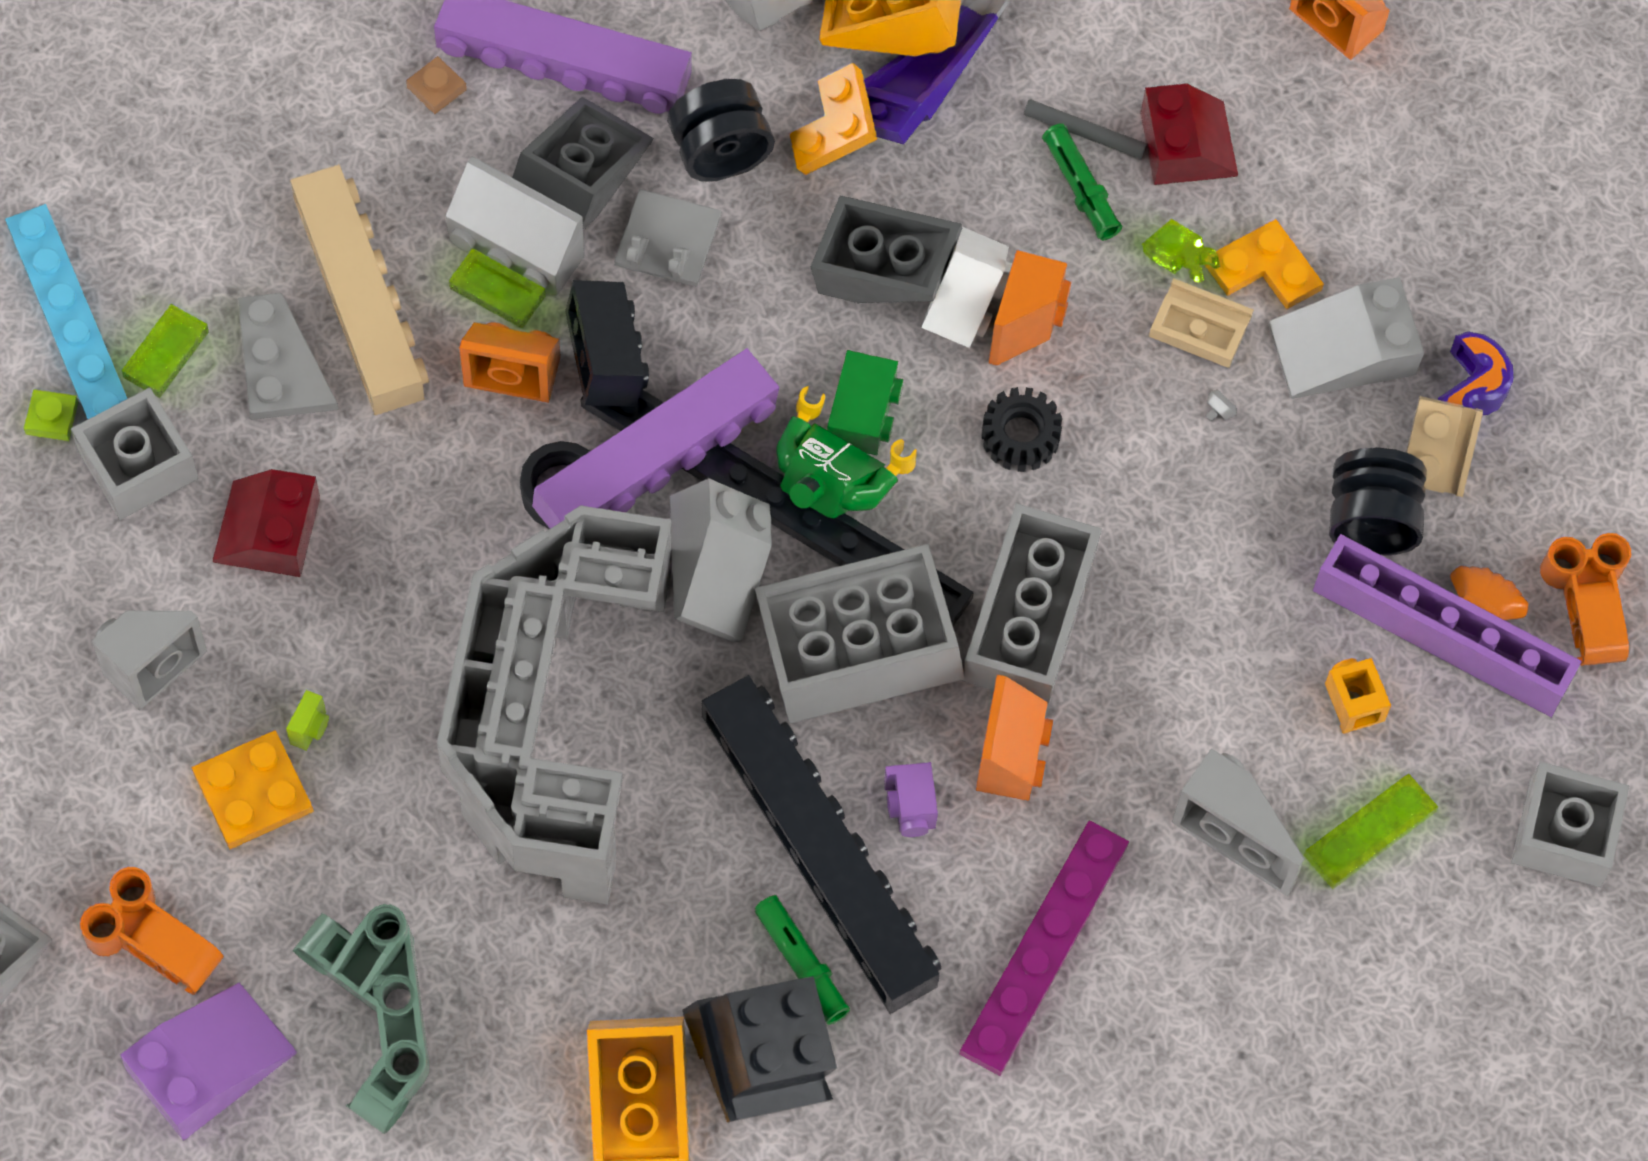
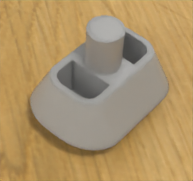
M1219 390L1210 391L1206 402L1213 408L1205 416L1211 422L1218 415H1221L1225 420L1237 415L1236 406Z

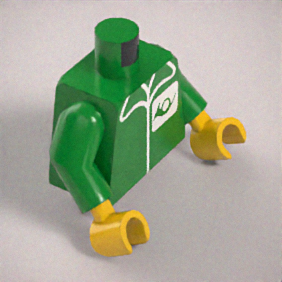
M809 386L804 387L800 391L796 404V412L798 414L796 417L792 416L776 447L779 470L785 474L780 487L790 495V499L797 507H811L830 518H836L848 511H868L874 509L898 482L896 477L898 474H908L914 470L917 449H914L908 457H900L904 449V440L895 441L890 449V464L885 468V464L816 423L811 426L808 422L818 418L821 414L825 402V394H822L819 403L809 404L805 401Z

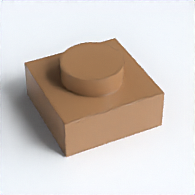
M439 56L406 80L407 88L434 114L438 113L467 90L466 82Z

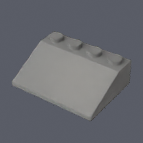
M929 544L755 588L789 724L965 679L958 642Z

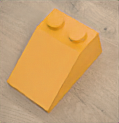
M825 0L819 40L823 46L907 56L940 53L956 44L961 0Z
M684 1017L590 1021L587 1028L593 1161H689Z

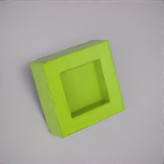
M33 389L24 424L25 434L69 441L79 403L77 395Z
M309 690L305 691L286 728L290 745L307 751L312 739H321L329 721L323 696Z

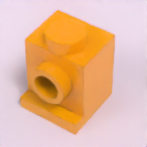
M1350 658L1335 664L1328 673L1325 686L1341 723L1342 733L1345 734L1385 722L1391 708V703L1373 659L1369 658L1358 662L1357 659ZM1348 692H1356L1360 697L1351 699Z

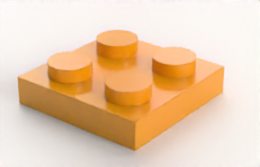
M276 730L191 767L229 850L314 812L308 795Z

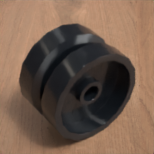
M722 79L708 82L683 95L669 110L667 122L673 138L678 146H680L679 153L691 178L701 182H716L744 174L765 161L773 151L775 139L768 121L762 115L763 108L751 83L742 79Z

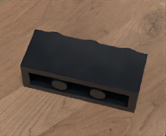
M573 280L565 314L584 404L588 406L636 407L641 389H646L648 386L649 368L646 362H642L640 356L642 337L640 331H635L634 302L633 300H628L624 282Z

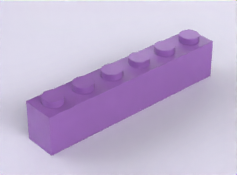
M444 0L434 25L436 47L441 48L443 52L450 56L463 57L466 55L477 58L487 66L496 69L503 68L504 66L519 70L525 76L535 80L543 78L561 82L565 87L574 91L591 90L601 93L606 99L613 102H623L624 100L641 104L646 110L656 114H661L665 111L669 112L674 103L684 95L692 74V52L506 0Z
M746 348L535 487L532 507L550 529L565 520V515L579 506L627 512L635 504L636 498L647 491L650 494L659 491L670 481L672 474L683 467L685 470L692 469L704 459L708 450L717 444L721 447L728 445L737 438L741 428L754 421L757 424L767 419L776 409L775 404L779 386L748 348Z
M1342 534L1338 537L1321 566L1313 591L1551 718L1582 662Z

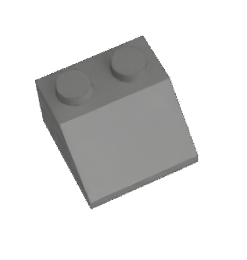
M125 611L117 619L112 618L106 621L97 630L95 638L91 640L103 675L139 711L207 652L198 617L192 611Z

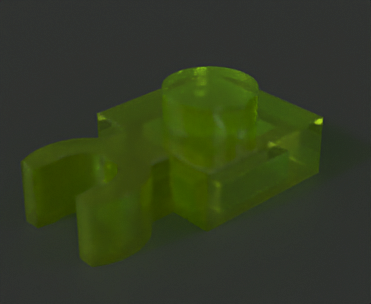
M1172 218L1142 243L1143 252L1149 259L1173 274L1184 267L1187 269L1189 277L1195 282L1201 283L1205 280L1201 265L1207 264L1215 269L1220 267L1217 252L1212 248L1204 247L1201 236Z

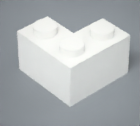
M962 227L935 299L930 302L921 328L970 348L975 335L983 338L993 315L986 310L992 297L1001 299L1009 277L1008 274L1012 266L1011 262L1006 261L1009 246Z

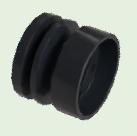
M1380 447L1360 448L1346 452L1338 457L1333 466L1334 482L1332 485V495L1335 500L1330 509L1329 536L1333 543H1336L1338 537L1342 534L1384 556L1406 553L1418 547L1422 542L1425 511L1421 504L1426 494L1424 484L1427 469L1423 461L1412 454L1397 449Z

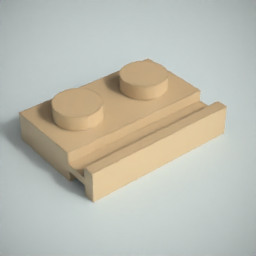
M1173 278L1168 293L1151 326L1149 337L1230 368L1245 330L1250 323L1254 309Z
M1419 396L1406 453L1412 454L1423 461L1427 469L1425 489L1463 497L1483 415L1482 409L1468 408L1459 404Z

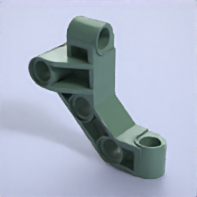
M382 904L374 907L365 916L353 934L326 914L321 913L292 951L322 975H327L377 1012L382 1056L371 1069L370 1076L361 1086L352 1102L347 1104L346 1107L385 1134L401 1117L410 1100L429 1075L430 1064L414 951V938L404 913L398 907L391 904ZM389 929L399 930L397 935L391 939H380L382 934ZM396 989H405L411 995L408 1004L404 1008L397 1010L386 1006V998L390 992ZM404 1054H413L419 1058L417 1070L409 1075H400L394 1071L396 1060Z

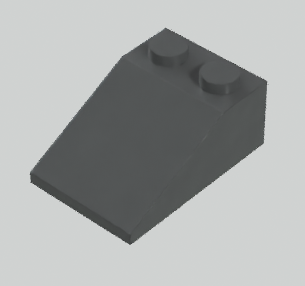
M581 97L520 152L512 178L581 215L584 230L599 216L654 138L588 99Z
M840 195L810 266L818 294L855 303L934 301L962 231V224Z

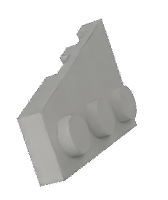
M275 293L238 298L251 420L339 410L338 403L283 294Z

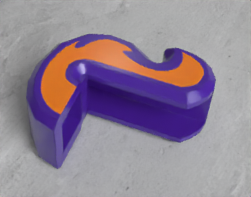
M1470 331L1456 335L1450 353L1470 376L1438 397V400L1463 405L1468 408L1482 409L1483 415H1489L1500 409L1508 396L1513 384V364L1504 349L1492 338Z

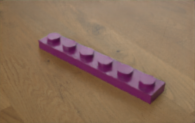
M1090 820L1087 822L962 1045L959 1055L998 1076L1002 1075L1129 845L1127 839Z

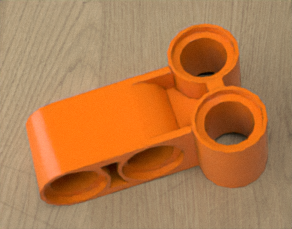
M1616 533L1600 535L1595 539L1590 549H1586L1579 540L1573 537L1558 538L1550 545L1540 565L1542 579L1549 586L1563 589L1575 649L1580 648L1581 656L1577 657V659L1582 661L1581 666L1626 662L1628 659L1629 641L1617 580L1621 577L1631 558V547L1624 537ZM1598 555H1608L1616 564L1608 565L1602 562ZM1562 558L1567 560L1572 568L1564 569L1560 567L1555 559Z
M137 867L120 869L113 875L110 881L109 891L113 902L111 904L98 903L92 905L84 911L81 917L80 928L88 949L99 956H111L123 948L176 985L179 982L187 986L185 991L195 995L224 958L223 954L204 937L155 904L156 897L149 875L144 870ZM139 887L145 890L143 895L137 900L126 901L121 898L123 892L128 888ZM102 923L115 925L114 931L107 937L98 938L92 935L94 929Z

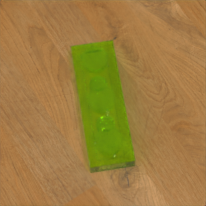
M1408 773L1307 848L1304 852V857L1329 886L1334 889L1436 813L1438 806Z

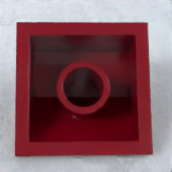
M1188 83L1145 87L1140 113L1146 143L1148 144L1147 150L1154 185L1238 177L1223 100Z
M270 469L234 480L215 548L213 563L301 577L320 501L316 476Z

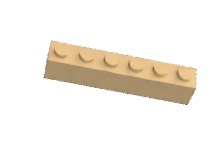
M339 164L291 179L294 202L374 415L376 416L425 400L423 384L429 383L428 374L422 358L414 360L410 347L415 346L414 337L408 321L400 323L396 311L401 310L399 297L394 285L387 287L385 285L382 275L388 274L381 250L372 251L369 239L374 238L373 230L367 214L359 215L355 204L360 203V197L353 178L345 180Z

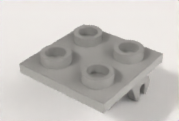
M639 189L614 265L697 287L722 211Z

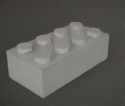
M1015 504L965 659L963 670L965 679L962 680L963 682L994 690L997 675L1007 676L1047 701V707L1049 706L1096 556L1102 528L1021 504Z

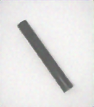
M1031 99L1028 100L1024 110L1025 116L1052 126L1062 123L1067 126L1070 133L1141 160L1148 145L1142 141Z

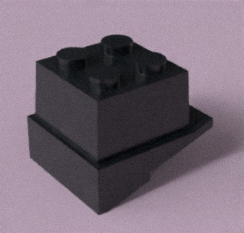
M814 976L697 1000L682 1010L699 1059H703L727 1123L833 1100L825 1077L836 1070L837 1065Z

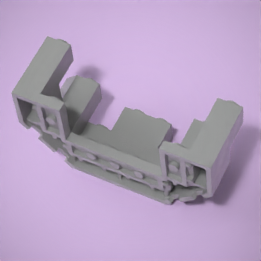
M579 506L566 514L565 520L546 532L541 530L511 549L510 555L492 566L487 564L472 575L437 740L441 771L460 796L462 816L498 865L507 860L516 872L560 878L563 898L609 904L616 867L615 818L623 773L532 758L556 637L568 639L576 597L664 612L672 573L671 519Z

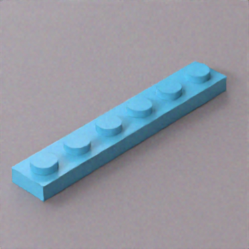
M44 204L5 218L87 420L128 399L47 205Z

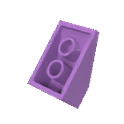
M237 983L158 1025L120 1054V1057L129 1075L184 1141L293 1057L297 1051L244 987Z

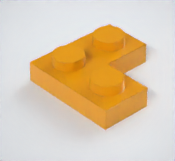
M854 63L817 81L825 116L789 133L796 167L805 175L877 140L862 70Z
M1277 219L1207 255L1203 263L1227 296L1263 277L1286 310L1322 291L1324 286L1322 280Z

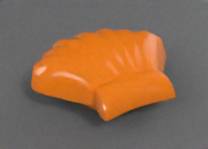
M1459 566L1450 574L1451 581L1459 597L1503 620L1526 617L1528 612L1527 600L1522 596L1520 590L1515 587L1513 581L1505 580L1501 574L1493 573L1489 568L1475 566Z

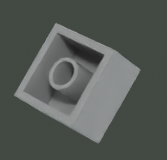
M150 387L71 428L78 453L119 520L198 479L191 452Z
M1539 762L1529 781L1511 863L1601 887L1613 866L1629 785Z

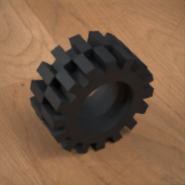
M1018 387L1011 388L1010 396L1008 397L1002 391L997 394L996 402L990 401L987 412L984 414L981 437L984 439L983 447L986 453L992 452L991 459L995 463L1000 459L1003 460V468L1010 470L1012 464L1018 465V472H1025L1026 465H1031L1032 470L1039 469L1041 461L1047 464L1052 459V454H1056L1059 447L1062 431L1061 412L1056 413L1057 405L1053 400L1046 404L1047 395L1040 392L1037 398L1033 397L1034 388L1026 387L1025 395H1019ZM1014 418H1027L1036 424L1039 433L1032 441H1015L1006 434V424Z

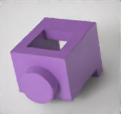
M931 762L886 766L884 788L885 790H891L887 791L889 818H898L901 835L904 837H919L927 834L929 829H936L938 810Z

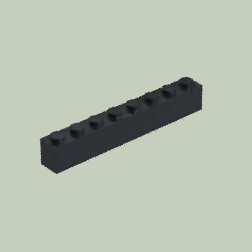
M747 675L703 699L702 718L889 1014H892L938 987L939 971L942 969L940 961L929 945L923 947L914 934L917 932V927L905 907L898 909L890 896L893 894V890L885 874L880 869L874 871L866 859L869 856L868 849L857 832L850 834L842 821L845 819V814L837 799L833 795L827 797L819 785L822 781L821 776L811 759L803 760L795 748L798 746L797 738L787 722L780 724L772 712L775 709L773 700L763 685L756 687L751 677Z

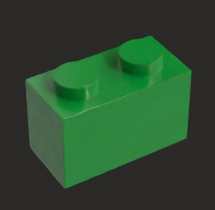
M847 350L827 430L865 453L877 456L881 441L889 443L893 429L894 417L887 416L890 403L898 405L902 394L904 379L897 378L898 361Z

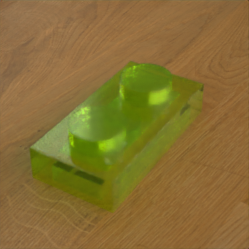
M473 248L449 279V288L521 329L524 328L546 297L544 287Z
M170 304L122 368L123 378L144 390L150 387L155 396L161 398L209 333L207 323Z

